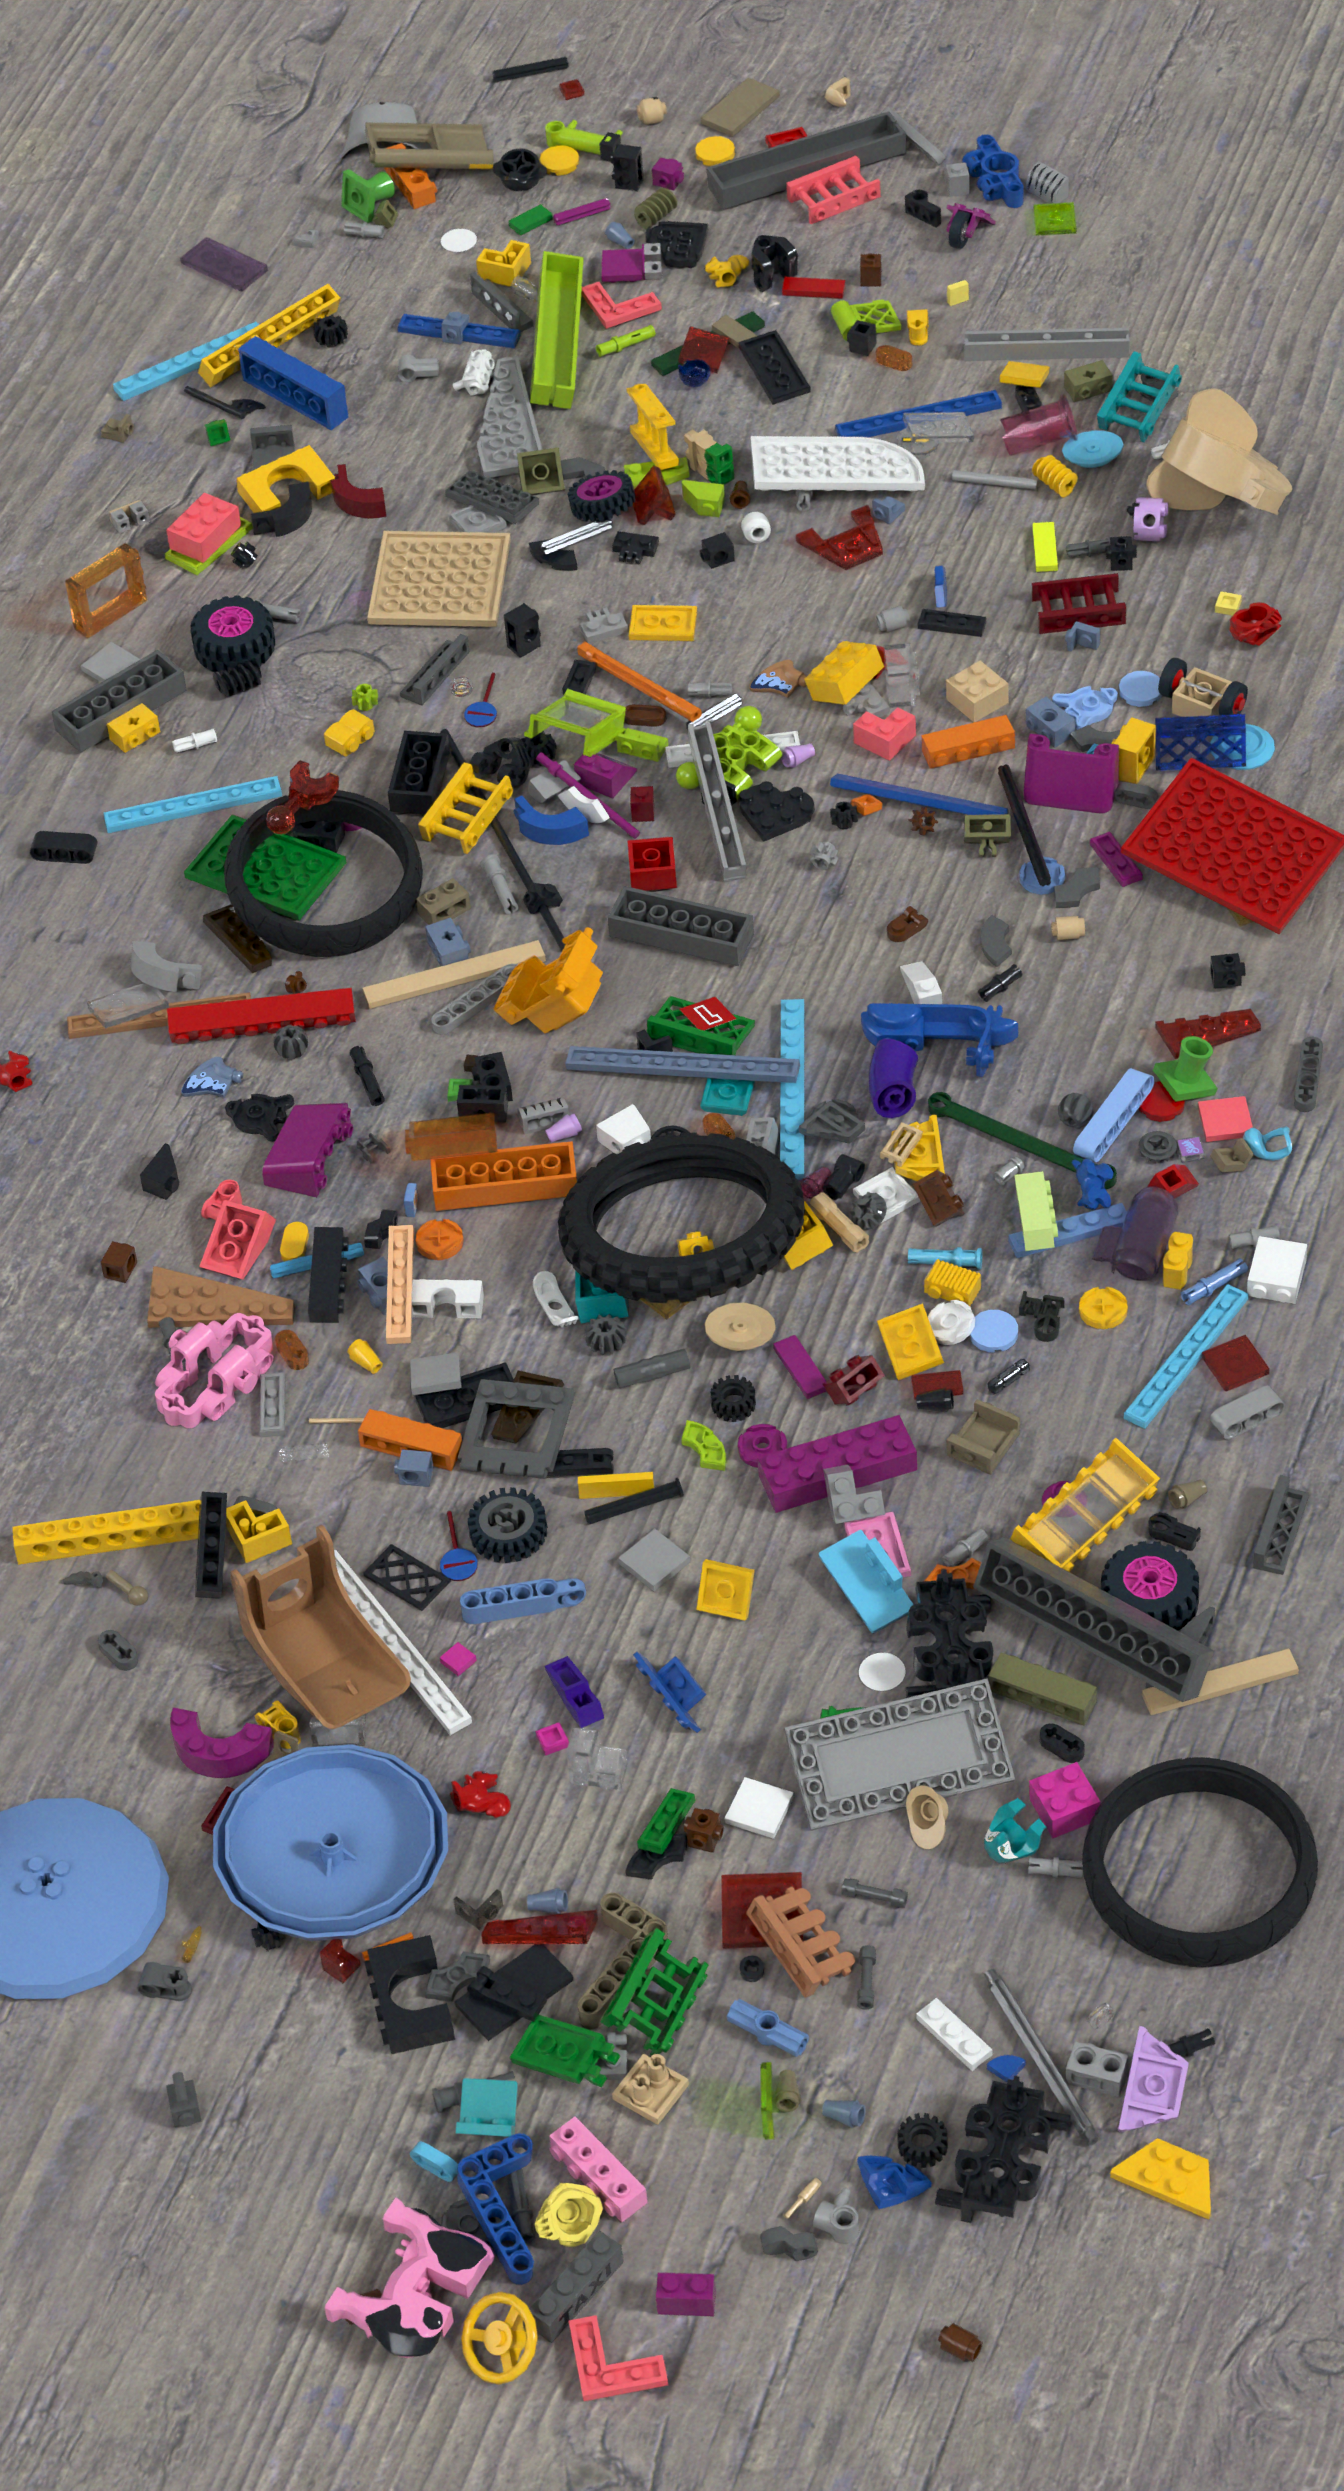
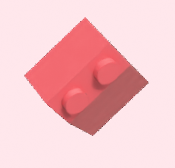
M224 1200L199 1267L243 1280L268 1243L276 1219L266 1211Z

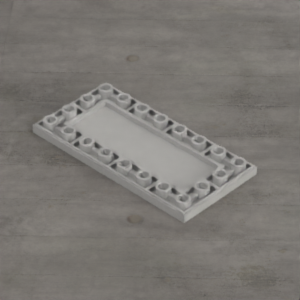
M988 1678L784 1728L811 1831L906 1808L907 1796L917 1786H928L943 1798L1015 1781Z

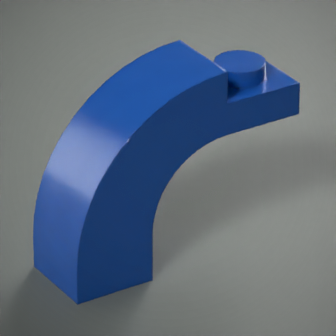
M522 795L514 799V815L519 821L520 832L530 840L547 845H563L589 836L588 821L577 807L560 814L546 815L536 811Z

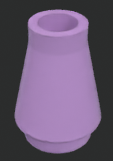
M812 744L787 746L781 751V760L784 766L794 768L808 758L813 757L815 749Z
M573 1113L565 1115L552 1127L545 1130L550 1142L553 1143L557 1140L578 1135L582 1128Z

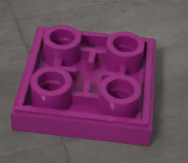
M642 249L602 250V282H635L643 280Z

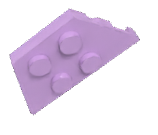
M1139 2026L1118 2132L1175 2120L1179 2115L1189 2063L1180 2055L1173 2053L1166 2044L1158 2041L1142 2026Z

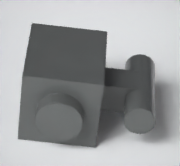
M182 2072L174 2073L172 2075L174 2084L166 2085L174 2127H186L202 2122L194 2081H184Z

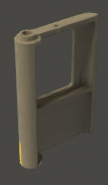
M365 122V135L369 147V163H372L373 167L493 168V150H487L482 124ZM376 142L430 143L431 149H379Z

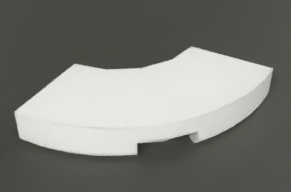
M575 786L557 795L569 810L577 807L588 822L602 823L609 818V815L598 799L592 800L583 796Z

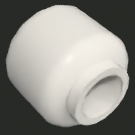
M751 512L742 520L741 528L749 542L761 543L769 537L771 527L764 514Z

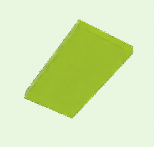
M240 517L241 526L204 563L171 549L165 553V559L198 575L253 529L252 523Z

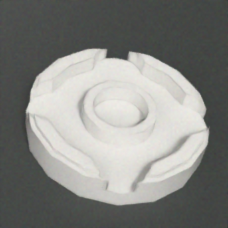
M950 1300V1303H940L931 1310L928 1319L937 1343L954 1345L964 1341L972 1333L975 1327V1316L971 1307L965 1302Z

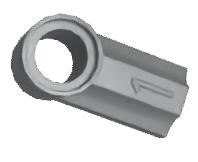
M403 355L399 359L398 377L403 382H412L416 377L439 376L438 358L416 359L412 355Z

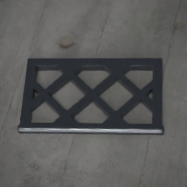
M390 1544L363 1572L364 1577L421 1611L451 1582V1579L393 1544ZM394 1552L403 1557V1560L388 1562V1557ZM414 1564L423 1569V1572L408 1574L407 1565ZM404 1565V1575L390 1576L389 1567ZM385 1568L386 1577L379 1578L373 1572L376 1569ZM434 1576L441 1580L438 1585L429 1586L428 1577ZM424 1578L425 1587L410 1589L409 1580ZM406 1580V1589L399 1590L391 1585L390 1582ZM426 1593V1598L422 1602L411 1597L412 1594Z

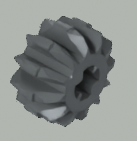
M610 1314L606 1317L599 1315L597 1320L590 1319L589 1325L586 1326V1343L593 1352L600 1350V1353L603 1355L609 1351L613 1355L614 1349L621 1350L622 1344L626 1342V1327L624 1323L620 1322L619 1317L612 1318Z

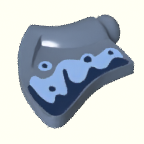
M214 1057L205 1061L190 1074L181 1089L182 1096L212 1094L224 1098L233 1082H242L243 1073L242 1071H237L236 1068L225 1065L222 1057Z

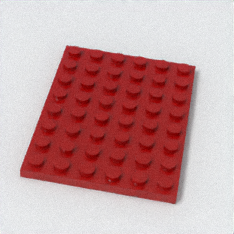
M1190 758L1122 845L1120 853L1280 935L1344 849V835Z

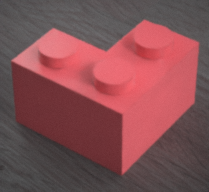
M898 707L885 720L866 711L853 724L854 744L890 761L916 736V717Z

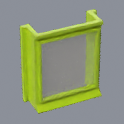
M567 689L562 698L537 714L530 715L529 729L524 732V736L533 738L550 726L561 728L585 736L583 755L592 757V755H595L616 741L618 733H625L626 729L623 728L626 707Z

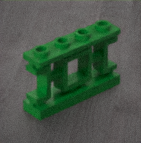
M655 1928L645 1936L600 2021L608 2028L615 2025L617 2027L616 2030L619 2032L623 2031L630 2024L647 2035L648 2038L643 2048L652 2050L650 2055L660 2054L661 2052L666 2053L672 2046L674 2039L671 2037L674 2031H678L685 2021L683 2014L695 2002L697 1996L694 1993L705 1982L708 1976L705 1971L709 1966L705 1961L701 1964L697 1962L698 1959L696 1957H692L685 1965L667 1953L672 1941L668 1938L666 1940L663 1939L665 1933L658 1928ZM652 1958L665 1966L663 1972L654 1966L646 1971ZM674 1973L683 1979L691 1974L685 1987L672 1979ZM651 1980L671 1993L663 2008L644 1995ZM630 2000L643 2009L641 2015H638L631 2009L623 2015ZM652 2016L661 2022L668 2018L662 2032L649 2022Z

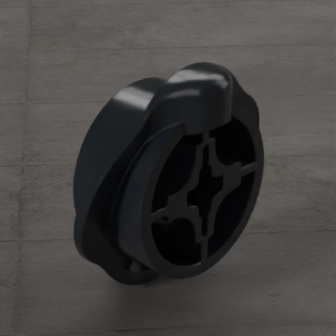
M513 149L506 152L500 161L493 165V172L500 177L502 184L512 191H526L535 187L539 180L547 175V168L539 162L534 152L527 149Z

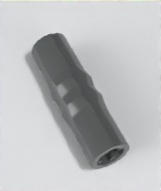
M680 1349L617 1367L613 1371L616 1383L620 1389L690 1369V1362L686 1350Z

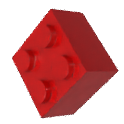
M673 837L627 840L631 888L644 891L677 888Z

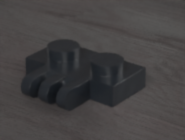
M618 531L612 544L613 552L620 553L619 561L624 562L627 556L628 563H632L635 557V563L641 564L643 556H655L659 545V537Z

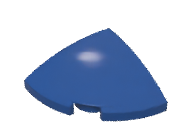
M859 2156L857 2158L864 2183L878 2209L891 2207L912 2199L929 2189L932 2185V2182L925 2174L909 2164H906L904 2168L901 2164L892 2162V2158L884 2156Z

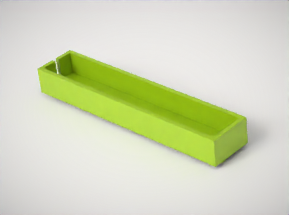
M543 251L539 273L530 403L547 406L549 403H552L554 407L571 409L575 392L584 257Z

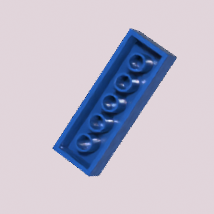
M257 336L238 348L242 377L246 383L330 430H333L349 418L345 387L342 383L335 381L326 374L319 372L310 365L301 362L296 357H292Z

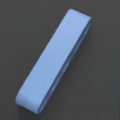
M1132 1068L1128 1069L1076 1139L1073 1147L1074 1154L1098 1162L1151 1092L1154 1085V1077Z

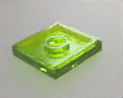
M1074 202L1033 205L1036 236L1076 234Z
M762 2062L760 2068L763 2138L774 2139L772 2062Z

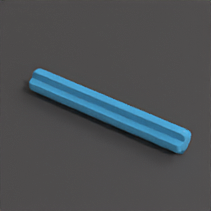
M360 1242L350 1244L349 1250L344 1251V1258H347V1260L364 1255V1249ZM312 1254L271 1264L270 1272L272 1277L279 1278L310 1270Z

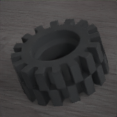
M728 1375L725 1381L720 1378L718 1379V1384L716 1382L713 1384V1389L711 1388L710 1391L711 1407L713 1413H717L719 1419L723 1416L724 1421L728 1422L729 1418H732V1422H736V1418H740L742 1421L745 1420L744 1415L747 1417L751 1416V1411L754 1412L756 1398L755 1388L750 1380L747 1382L745 1377L739 1380V1375H734V1379H730V1375ZM730 1395L742 1397L741 1400L736 1402L724 1400V1398Z
M917 2113L914 2120L909 2116L906 2118V2123L902 2121L900 2124V2129L897 2132L898 2149L900 2156H904L906 2163L911 2160L912 2166L916 2167L917 2163H921V2168H926V2163L928 2162L930 2167L935 2166V2159L939 2163L943 2160L942 2155H946L948 2148L947 2129L944 2128L942 2121L938 2123V2117L933 2116L932 2119H929V2114L924 2113V2118H920V2114ZM926 2134L933 2138V2143L926 2147H919L912 2143V2139L916 2135Z

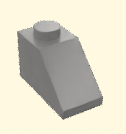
M966 163L946 165L943 168V174L949 196L968 195L969 173Z

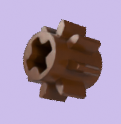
M921 807V812L913 810L914 815L912 819H908L913 825L911 830H919L920 835H925L926 830L934 832L933 826L935 823H938L934 818L936 812L929 811L927 813V807Z

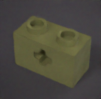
M1100 360L1064 371V388L1072 400L1077 402L1110 392L1113 388V374L1104 361Z

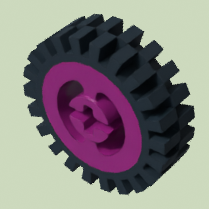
M605 470L603 474L595 472L596 476L593 477L589 474L586 476V480L581 478L579 483L575 482L573 487L569 488L567 494L573 516L586 522L589 519L591 522H595L597 518H599V521H604V517L612 519L614 514L619 516L621 511L626 512L628 507H632L633 502L636 500L631 477L622 471L617 473V470H612L610 474L608 470Z

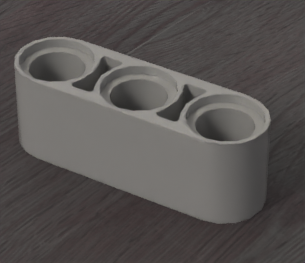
M1263 1386L1219 1407L1212 1413L1210 1421L1225 1439H1231L1279 1416L1283 1412L1285 1404L1270 1386Z

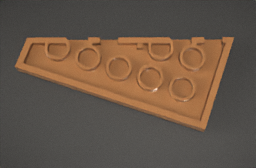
M153 1266L147 1318L148 1328L160 1327V1320L166 1317L173 1318L175 1327H194L198 1322L207 1326L214 1320L223 1325L236 1313H242L246 1316H259L263 1319L264 1325H293L295 1304L292 1299Z

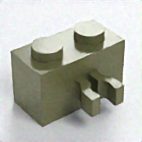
M1010 814L964 816V844L981 843L979 857L984 856L983 850L986 848V843H989L992 857H996L997 850L994 843L1010 842Z

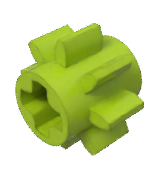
M360 684L356 687V690H352V705H358L359 710L368 711L374 705H378L377 689L372 690L370 684Z

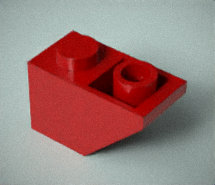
M1173 1164L1156 1173L1147 1188L1158 1204L1162 1206L1196 1188L1199 1183L1186 1165Z

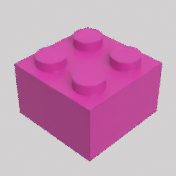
M1077 1762L1029 1781V1799L1042 1822L1047 1827L1052 1839L1090 1824L1092 1817L1095 1816V1812L1101 1804Z

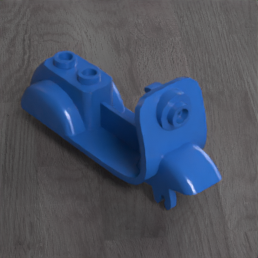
M872 1003L867 1006V1011L861 1013L862 1030L869 1042L875 1047L878 1041L882 1039L900 1041L911 1047L914 1051L923 1050L924 1039H961L979 1042L977 1048L968 1047L966 1049L967 1056H973L966 1057V1065H976V1075L978 1077H983L987 1068H989V1064H994V1050H991V1046L1005 1045L1018 1038V1023L1012 1019L1001 1017L1003 1013L1001 1005H998L997 1011H994L992 1005L985 1010L978 1006L956 1004Z

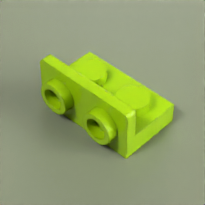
M627 728L624 734L618 733L616 736L618 752L659 762L666 750L665 747L669 745L668 738Z

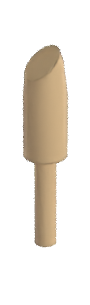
M814 2178L798 2195L799 2199L785 2213L784 2217L786 2219H789L802 2203H807L822 2184L819 2179Z

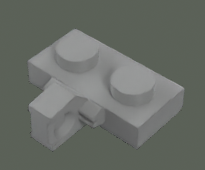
M868 682L846 705H843V711L847 716L867 711L877 717L889 714L890 707L871 683Z

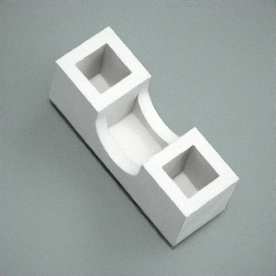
M413 1279L412 1317L433 1318L434 1309L438 1305L450 1303L456 1307L457 1318L481 1319L484 1300L482 1280Z

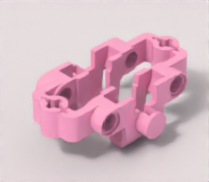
M236 1313L223 1325L214 1320L207 1326L198 1322L188 1333L181 1329L176 1330L169 1340L171 1361L159 1372L155 1381L156 1386L159 1387L155 1391L157 1409L160 1413L164 1414L168 1425H182L185 1428H194L205 1417L213 1421L218 1420L235 1403L234 1392L237 1389L245 1394L250 1393L260 1378V1374H264L273 1362V1355L270 1354L273 1350L271 1331L264 1327L263 1319L255 1315L246 1316L242 1313ZM238 1334L244 1336L245 1344L249 1347L244 1349L239 1345H235L208 1372L207 1388L199 1395L196 1402L190 1408L187 1407L180 1394L198 1380V1356L207 1349L210 1362L215 1363ZM184 1358L186 1360L185 1371L183 1370L182 1360ZM220 1378H221L222 1381H223V1393H222V1394H221V1392H220V1387H221Z

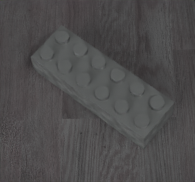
M156 650L53 710L52 716L55 731L81 753L109 737L107 723L139 704L143 703L153 711L187 691L184 671L163 653Z
M627 886L623 887L608 915L610 937L734 966H739L754 936L753 915Z

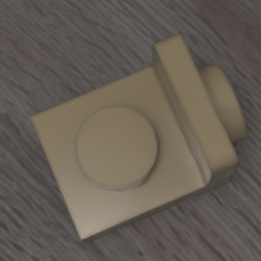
M126 414L121 421L110 418L101 430L102 437L124 443L134 430L131 415Z

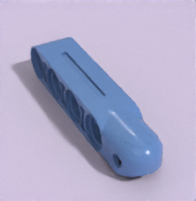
M545 1578L471 1590L462 1594L460 1598L462 1618L468 1624H479L552 1612L559 1608L578 1605L586 1596V1587L582 1580L576 1578L558 1581ZM572 1596L578 1597L576 1600L571 1599Z

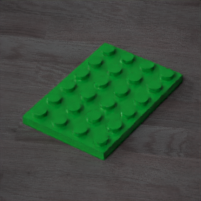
M231 815L184 871L185 878L228 894L224 880L226 856L232 839L246 819ZM276 832L264 840L251 854L244 868L243 878L249 891L265 908L300 921L347 861L346 856L287 834Z

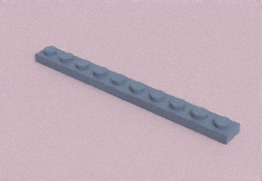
M570 1046L565 1063L567 1070L796 1083L800 1069L799 1059Z

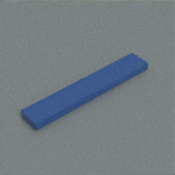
M403 314L398 324V332L442 338L441 324L444 319ZM468 323L462 332L464 342L514 349L521 337V331L517 329Z

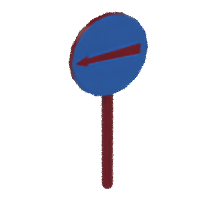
M494 672L491 674L483 702L473 703L465 710L464 718L471 726L486 727L497 718V710L492 704L487 703L496 675Z
M447 1511L453 1550L448 1551L442 1557L440 1569L442 1574L452 1581H464L475 1574L478 1561L471 1551L463 1548L458 1549L452 1512Z

